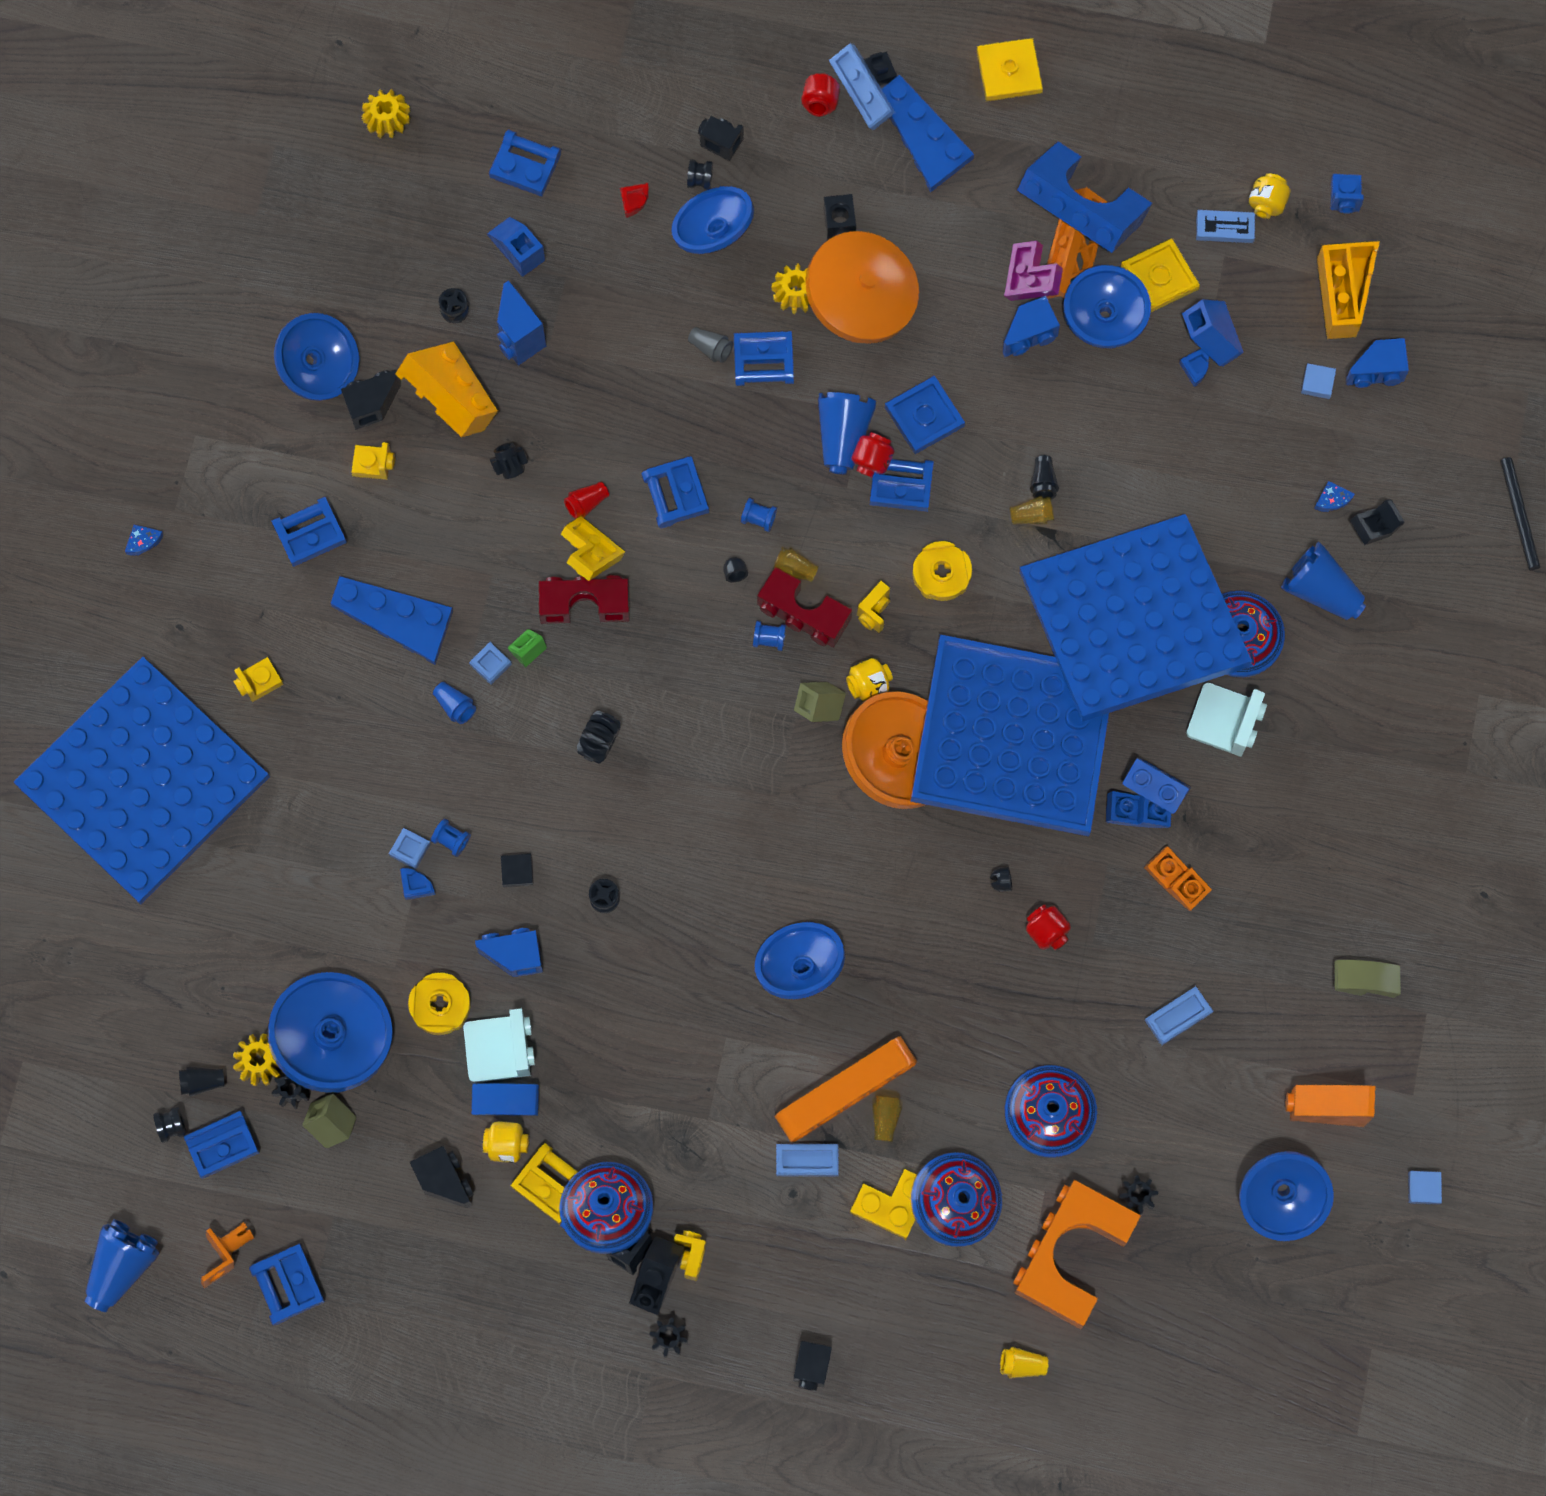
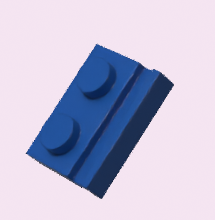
M241 1111L184 1136L189 1152L202 1179L259 1154Z

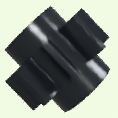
M514 443L500 445L494 450L496 457L490 459L496 475L503 474L505 479L521 475L524 472L523 465L528 463L522 447L516 448Z
M286 1075L281 1080L274 1078V1081L278 1084V1089L273 1090L272 1095L274 1097L282 1096L279 1102L281 1107L286 1106L288 1102L297 1109L298 1102L309 1100L305 1095V1090L308 1088L297 1084ZM293 1083L296 1089H294V1095L289 1096L286 1091L289 1090V1084Z
M1136 1175L1132 1185L1126 1181L1123 1182L1122 1186L1127 1192L1119 1195L1118 1198L1126 1200L1128 1204L1126 1208L1137 1209V1213L1142 1215L1145 1205L1149 1209L1155 1207L1150 1199L1159 1193L1158 1191H1151L1149 1186L1152 1182L1151 1179L1147 1180L1146 1183L1141 1182L1139 1176ZM1136 1188L1139 1189L1141 1194L1146 1195L1141 1202H1138L1137 1197L1131 1196Z
M671 1318L669 1324L663 1325L658 1320L659 1330L657 1332H649L650 1337L657 1338V1342L652 1346L653 1351L659 1348L663 1349L664 1358H667L669 1351L673 1350L677 1355H680V1349L678 1348L680 1343H688V1339L680 1336V1333L684 1332L686 1327L682 1325L676 1328L674 1326V1318ZM668 1330H672L674 1337L677 1338V1341L670 1342V1346H666L664 1339L660 1338L661 1335H666Z

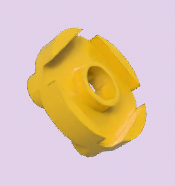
M938 541L928 544L918 554L913 564L914 583L921 591V594L927 599L937 601L952 600L966 592L971 580L972 564L969 556L964 550L962 552L959 548L955 547V544L950 542ZM938 565H944V568L950 569L951 573L946 574V577L942 578L936 575L934 571L938 570Z
M432 973L425 976L422 981L413 987L408 1000L409 1012L416 1025L433 1035H445L459 1030L464 1025L471 1006L470 997L465 986L453 975L447 973ZM438 996H443V1000L448 1002V1006L444 1007L442 1011L437 1012L435 1007H431V1002L437 1001Z

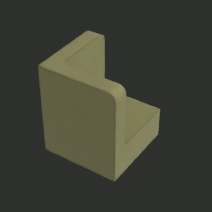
M829 682L800 683L794 711L811 722L838 721L846 693Z
M330 1094L310 1104L302 1126L325 1148H329L349 1139L356 1116L334 1094Z

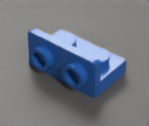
M1140 757L1135 760L1123 781L1124 786L1172 814L1177 811L1191 789L1187 784Z

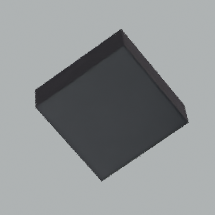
M531 853L501 856L503 887L533 885Z

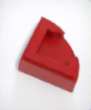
M648 183L620 188L626 218L637 214L645 206L649 196Z

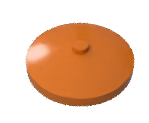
M852 231L836 235L818 249L807 268L805 280L806 294L814 314L827 329L846 340L865 344L888 340L898 334L908 324L916 311L919 300V284L915 270L907 256L895 244L879 235L862 231Z
M885 692L866 700L849 718L842 739L844 762L856 785L873 800L897 809H913L925 806V804L910 802L928 701L906 692Z

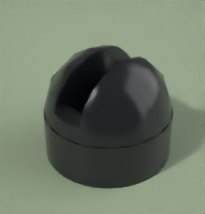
M737 557L729 558L723 566L726 581L731 583L742 581L749 574L745 562Z
M1009 867L999 868L992 872L990 879L998 880L991 883V887L999 892L1013 890Z

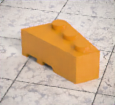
M1380 241L1322 245L1317 263L1327 339L1357 336L1363 320Z
M454 341L408 353L395 373L401 380L407 379L417 389L415 394L421 399L424 397L437 408L435 413L461 437L485 431L498 412Z

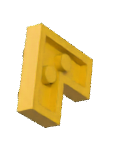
M582 516L567 524L561 533L571 545L579 549L570 555L567 564L588 581L619 562L625 554L623 549Z
M904 1169L892 1197L863 1184L850 1214L906 1240L916 1220L911 1207V1191L917 1175Z

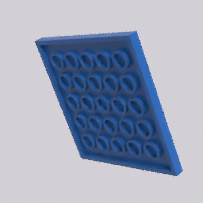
M1186 514L1020 567V575L1082 722L1251 667L1252 660Z
M940 635L910 802L1089 836L1093 821L1109 713L1082 722L1055 657Z
M142 657L14 781V784L141 905L270 776L151 663Z

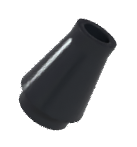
M1047 455L1035 458L1030 491L1036 500H1052L1059 491L1053 459Z
M186 1066V1070H179L181 1095L189 1094V1097L224 1087L223 1069Z

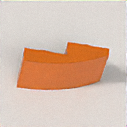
M1168 846L1164 847L1144 867L1169 894L1189 911L1212 890L1193 868H1187Z

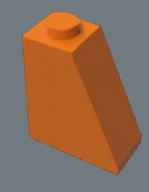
M1295 1085L1291 1093L1286 1095L1285 1110L1290 1112V1121L1364 1127L1374 1118L1375 1086Z

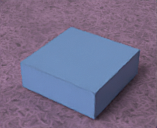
M1307 363L1301 394L1330 399L1336 369Z
M491 642L469 662L470 666L490 685L512 665L511 661Z
M403 828L390 850L389 856L417 869L431 843Z
M1408 1172L1409 1203L1439 1205L1442 1203L1441 1172Z

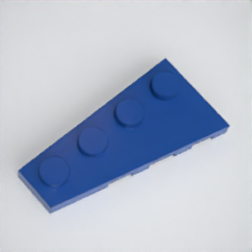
M900 75L881 89L895 111V114L890 119L898 129L906 149H909L918 171L922 173L926 180V185L930 192L974 159V153Z
M341 576L338 579L331 600L333 608L363 625L366 624L382 636L403 645L405 649L426 658L428 662L436 665L453 614L452 607Z

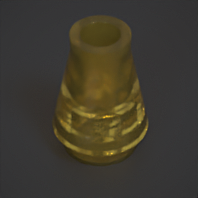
M1039 496L1018 506L1010 507L1013 525L1048 524L1047 521L1054 520L1050 497L1043 498V496Z
M783 547L773 566V569L776 567L794 578L809 582L813 581L819 566L811 563L792 548L788 550Z
M876 1096L875 1104L872 1103L875 1128L874 1140L893 1142V1135L902 1111L900 1099Z

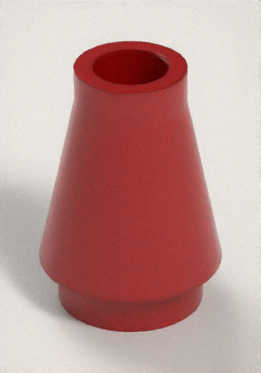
M600 481L594 485L569 492L568 497L564 498V504L574 519L580 516L584 518L604 499L609 497V491L605 484Z

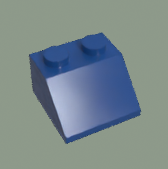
M508 280L503 285L497 319L499 329L497 337L501 342L499 347L508 360L513 358L519 366L545 348L546 340L543 323Z

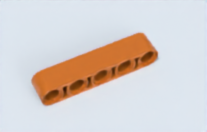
M899 1036L785 1107L775 1115V1118L790 1142H796L915 1066L918 1061L902 1037Z

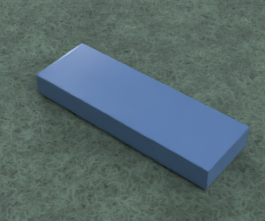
M848 44L829 60L870 129L875 130L895 114V111L854 44Z

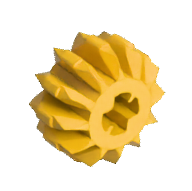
M379 89L377 97L369 94V103H363L362 106L364 112L362 120L363 123L367 124L368 131L370 133L377 131V136L380 139L385 133H388L392 139L394 131L403 133V125H407L410 122L408 115L410 108L405 103L402 94L395 96V92L392 89L387 94H384Z
M799 264L795 266V270H791L786 265L784 267V274L777 272L775 275L776 282L772 283V291L775 292L773 295L775 303L781 302V309L783 311L791 307L793 314L797 312V308H801L806 313L809 304L805 286L807 268L801 271Z
M252 1034L249 1036L251 1044L248 1046L243 1041L239 1042V1046L244 1051L233 1053V1057L240 1060L233 1067L235 1071H242L240 1075L242 1081H246L251 1077V1085L257 1086L261 1078L267 1086L270 1084L269 1075L272 1074L274 1078L280 1077V1074L275 1070L279 1066L271 1054L267 1034H262L259 1042H257L256 1037ZM258 1054L260 1057L263 1055L265 1060L262 1065L256 1064L254 1060Z

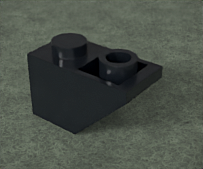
M384 370L375 374L373 378L364 381L355 380L348 383L346 387L341 388L355 430L383 421L401 386L399 377L395 374L396 370Z
M441 1146L410 1161L411 1167L426 1195L464 1208L472 1206L469 1197L474 1194L467 1179L460 1181L456 1170L461 1167L453 1151L447 1153L444 1146Z
M655 1236L643 1259L629 1304L655 1315L659 1314L677 1271L684 1247Z

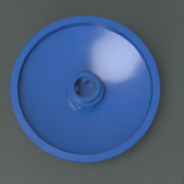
M317 973L306 976L290 985L277 999L268 1024L269 1048L279 1068L297 1084L319 1092L347 1091L367 1082L382 1067L392 1041V1022L384 1001L369 985L355 977L342 973Z

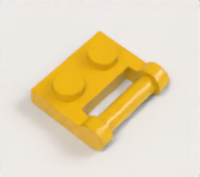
M544 1143L510 1186L560 1225L562 1223L560 1218V1199L564 1187L538 1167L543 1162H546L569 1181L578 1171L552 1152L553 1148Z

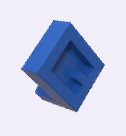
M1333 174L1331 178V210H1338L1345 214L1360 211L1364 195L1361 194V175Z

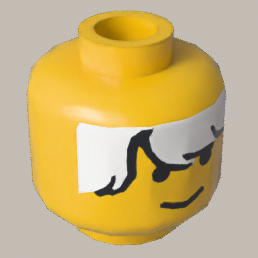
M1271 173L1261 176L1255 181L1249 196V204L1255 210L1254 213L1257 216L1269 219L1271 216H1278L1283 213L1290 196V188L1287 185V181L1283 177Z
M874 658L851 667L849 676L846 677V682L852 696L855 699L859 698L863 702L875 695L888 692L889 681L893 680L888 665H882Z
M497 1121L493 1122L490 1128H485L483 1153H488L491 1161L515 1163L519 1161L522 1153L528 1152L529 1134H523L521 1124Z

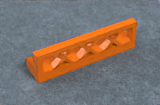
M1087 187L1074 190L1088 200L1098 203H1109ZM1061 219L1058 221L1047 265L1057 263L1063 268L1058 295L1046 296L1047 299L1059 296L1065 298L1071 279H1075L1080 273L1093 267L1099 245L1091 239L1086 244L1084 235ZM1079 252L1084 262L1082 269H1079L1076 260Z

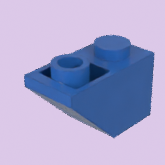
M511 217L487 233L488 237L522 277L545 261L542 244L524 224Z
M1046 296L1019 306L1004 341L1002 351L1004 357L1012 354L1013 356L1022 355L1030 347L1038 344L1040 346L1050 344L1058 337L1060 325Z
M1202 299L1182 313L1191 339L1219 366L1226 365L1244 353L1225 301Z
M1405 338L1375 340L1351 367L1346 377V385L1364 388L1374 383H1384L1386 386H1393L1404 382L1409 371Z
M520 928L513 930L512 935L500 936L499 933L483 935L481 937L482 940L475 941L480 955L512 977L543 972L536 931H530L529 928Z

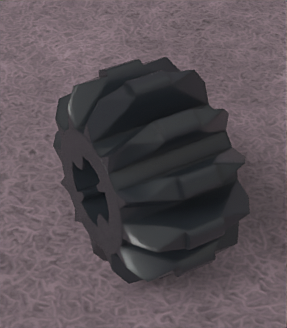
M598 710L593 713L579 739L577 753L590 762L602 763L615 743L621 728L620 721L607 712L603 713Z

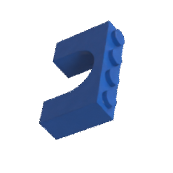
M1058 141L1027 169L1017 191L1113 253L1142 225L1152 202L1130 188L1110 203H1098L1082 197L1068 184L1081 156Z

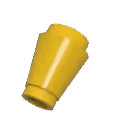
M1015 1347L1003 1349L1000 1360L1001 1374L1008 1375V1378L1046 1376L1048 1357Z

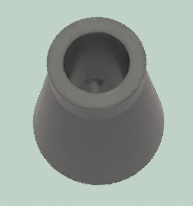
M694 327L688 337V342L697 347L713 362L719 361L723 363L726 361L733 348V343L728 340V336L702 330L698 327Z

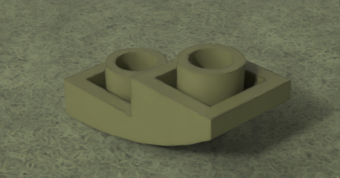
M1337 960L1335 961V990L1359 996L1369 992L1395 998L1401 994L1400 966L1374 961Z

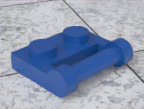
M508 129L489 171V176L492 179L542 197L559 161L561 148L555 146L549 148L519 137L516 132ZM513 147L546 158L547 161L544 165L511 153Z
M792 331L734 333L736 386H744V383L780 381H785V384H794ZM784 363V370L744 371L745 364Z
M692 456L642 472L643 481L648 484L658 514L656 521L659 528H666L676 522L709 513ZM662 477H667L677 510L670 512L668 510L659 483V479Z
M891 459L887 471L923 474V479L874 473L870 505L928 512L934 461L925 460V463Z
M326 497L318 499V503L283 519L278 517L271 520L293 567L347 543ZM323 514L325 518L290 534L286 532L287 529Z
M300 1244L249 1267L252 1277L257 1278L272 1314L269 1318L273 1326L325 1302ZM274 1267L291 1306L284 1309L267 1272Z

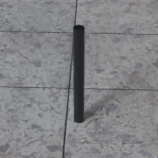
M1507 457L1501 460V465L1529 570H1536L1541 567L1513 459L1512 457Z

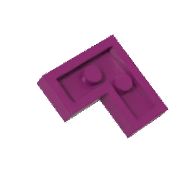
M1030 241L1013 244L1004 297L1008 300L1014 301L1059 294L1063 268L1057 263L1040 266L1043 245L1040 242Z

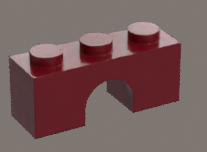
M775 567L757 595V605L760 606L761 612L772 618L777 616L783 619L785 624L796 632L802 630L811 635V639L821 646L829 645L834 648L852 619V609L828 596L815 609L807 610L801 608L795 601L801 591V581Z
M618 575L606 576L605 579H591L590 581L583 576L576 577L575 580L549 577L545 581H539V618L541 624L570 623L572 607L577 602L583 600L591 601L597 605L600 622H629L628 579H622Z

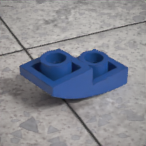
M1115 791L1107 794L1106 823L1148 828L1171 827V813L1145 797Z
M472 1084V1115L538 1116L539 1085Z

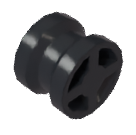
M690 159L687 188L702 186L705 190L711 189L712 161H706L703 164Z
M449 288L441 293L438 302L444 320L454 324L464 321L469 314L465 293L458 288Z
M608 879L595 881L589 889L591 906L599 913L614 911L620 902L617 885Z
M178 1106L171 1108L170 1112L164 1114L161 1112L153 1114L156 1130L162 1143L168 1142L170 1137L178 1136L181 1138L187 1135L184 1120Z

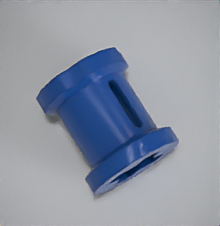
M749 498L741 516V523L746 524L749 522L763 527L764 531L769 533L776 518L777 507L772 506L768 508L754 503V499Z
M756 621L753 647L757 648L759 645L777 647L778 651H783L786 625L781 624L780 627L762 625L761 621Z
M443 819L434 830L431 842L442 844L452 851V855L458 857L468 844L471 834L467 831L464 833L449 825V820Z

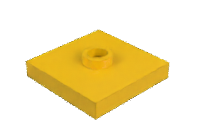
M1033 38L977 46L976 51L986 101L1042 93L1043 88Z
M1172 238L1121 263V268L1133 273L1145 285L1150 296L1151 312L1199 290L1200 287Z

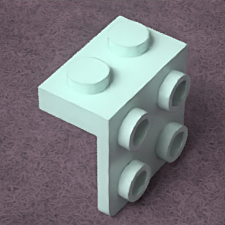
M1211 683L1204 684L1186 731L1187 736L1193 740L1241 757L1246 746L1252 748L1258 731L1253 730V726L1256 720L1262 721L1267 704L1262 703L1265 693L1254 689L1251 696L1247 697Z
M522 1009L509 1010V1017L469 1021L464 1024L468 1076L471 1082L477 1083L531 1076L530 1066L535 1065L533 1047L527 1046L526 1037L532 1035L530 1017H524Z

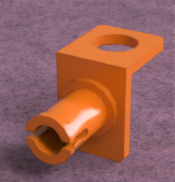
M244 1222L222 1238L217 1237L211 1228L206 1230L208 1241L221 1257L223 1263L201 1278V1285L204 1288L234 1269V1260L231 1253L254 1239L251 1231H247L248 1227Z

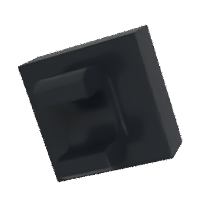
M887 51L879 52L863 59L879 86L888 84L897 77Z

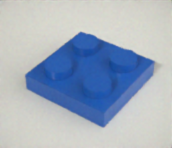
M935 376L885 403L886 411L914 454L921 452L965 427V421Z

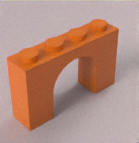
M1074 1180L1070 1187L1067 1185L1063 1186L1056 1200L1061 1203L1057 1213H1049L1042 1226V1229L1047 1231L1042 1242L1037 1239L1035 1240L1027 1255L1033 1259L1027 1269L1021 1266L1013 1284L1018 1286L1014 1294L1082 1329L1098 1298L1067 1282L1058 1273L1053 1259L1056 1241L1064 1233L1082 1228L1092 1230L1124 1247L1141 1215Z

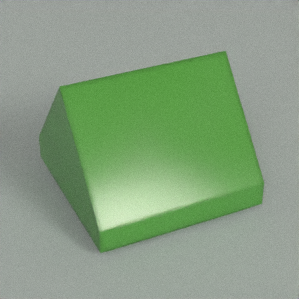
M527 629L507 649L526 668L547 649V646L541 635Z

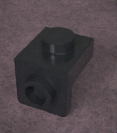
M1391 499L1385 500L1378 508L1357 514L1350 520L1364 545L1390 537L1404 524L1401 514Z

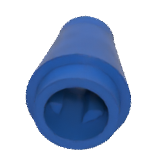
M441 682L433 690V696L436 697L452 722L463 724L474 715L476 707L473 705V700L446 682Z

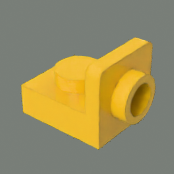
M382 442V447L355 445L352 476L387 480L389 470L394 469L395 453H392L389 444Z
M882 581L858 605L857 610L859 622L868 630L874 629L878 633L884 628V620L875 612L880 614L890 603V599H888L890 587Z
M268 657L241 671L240 667L234 670L238 679L233 682L241 696L248 694L252 702L283 685Z
M683 1231L682 1235L675 1234L674 1243L691 1248L690 1252L684 1251L680 1269L685 1270V1279L697 1281L706 1248V1241L700 1240L701 1235L691 1231Z

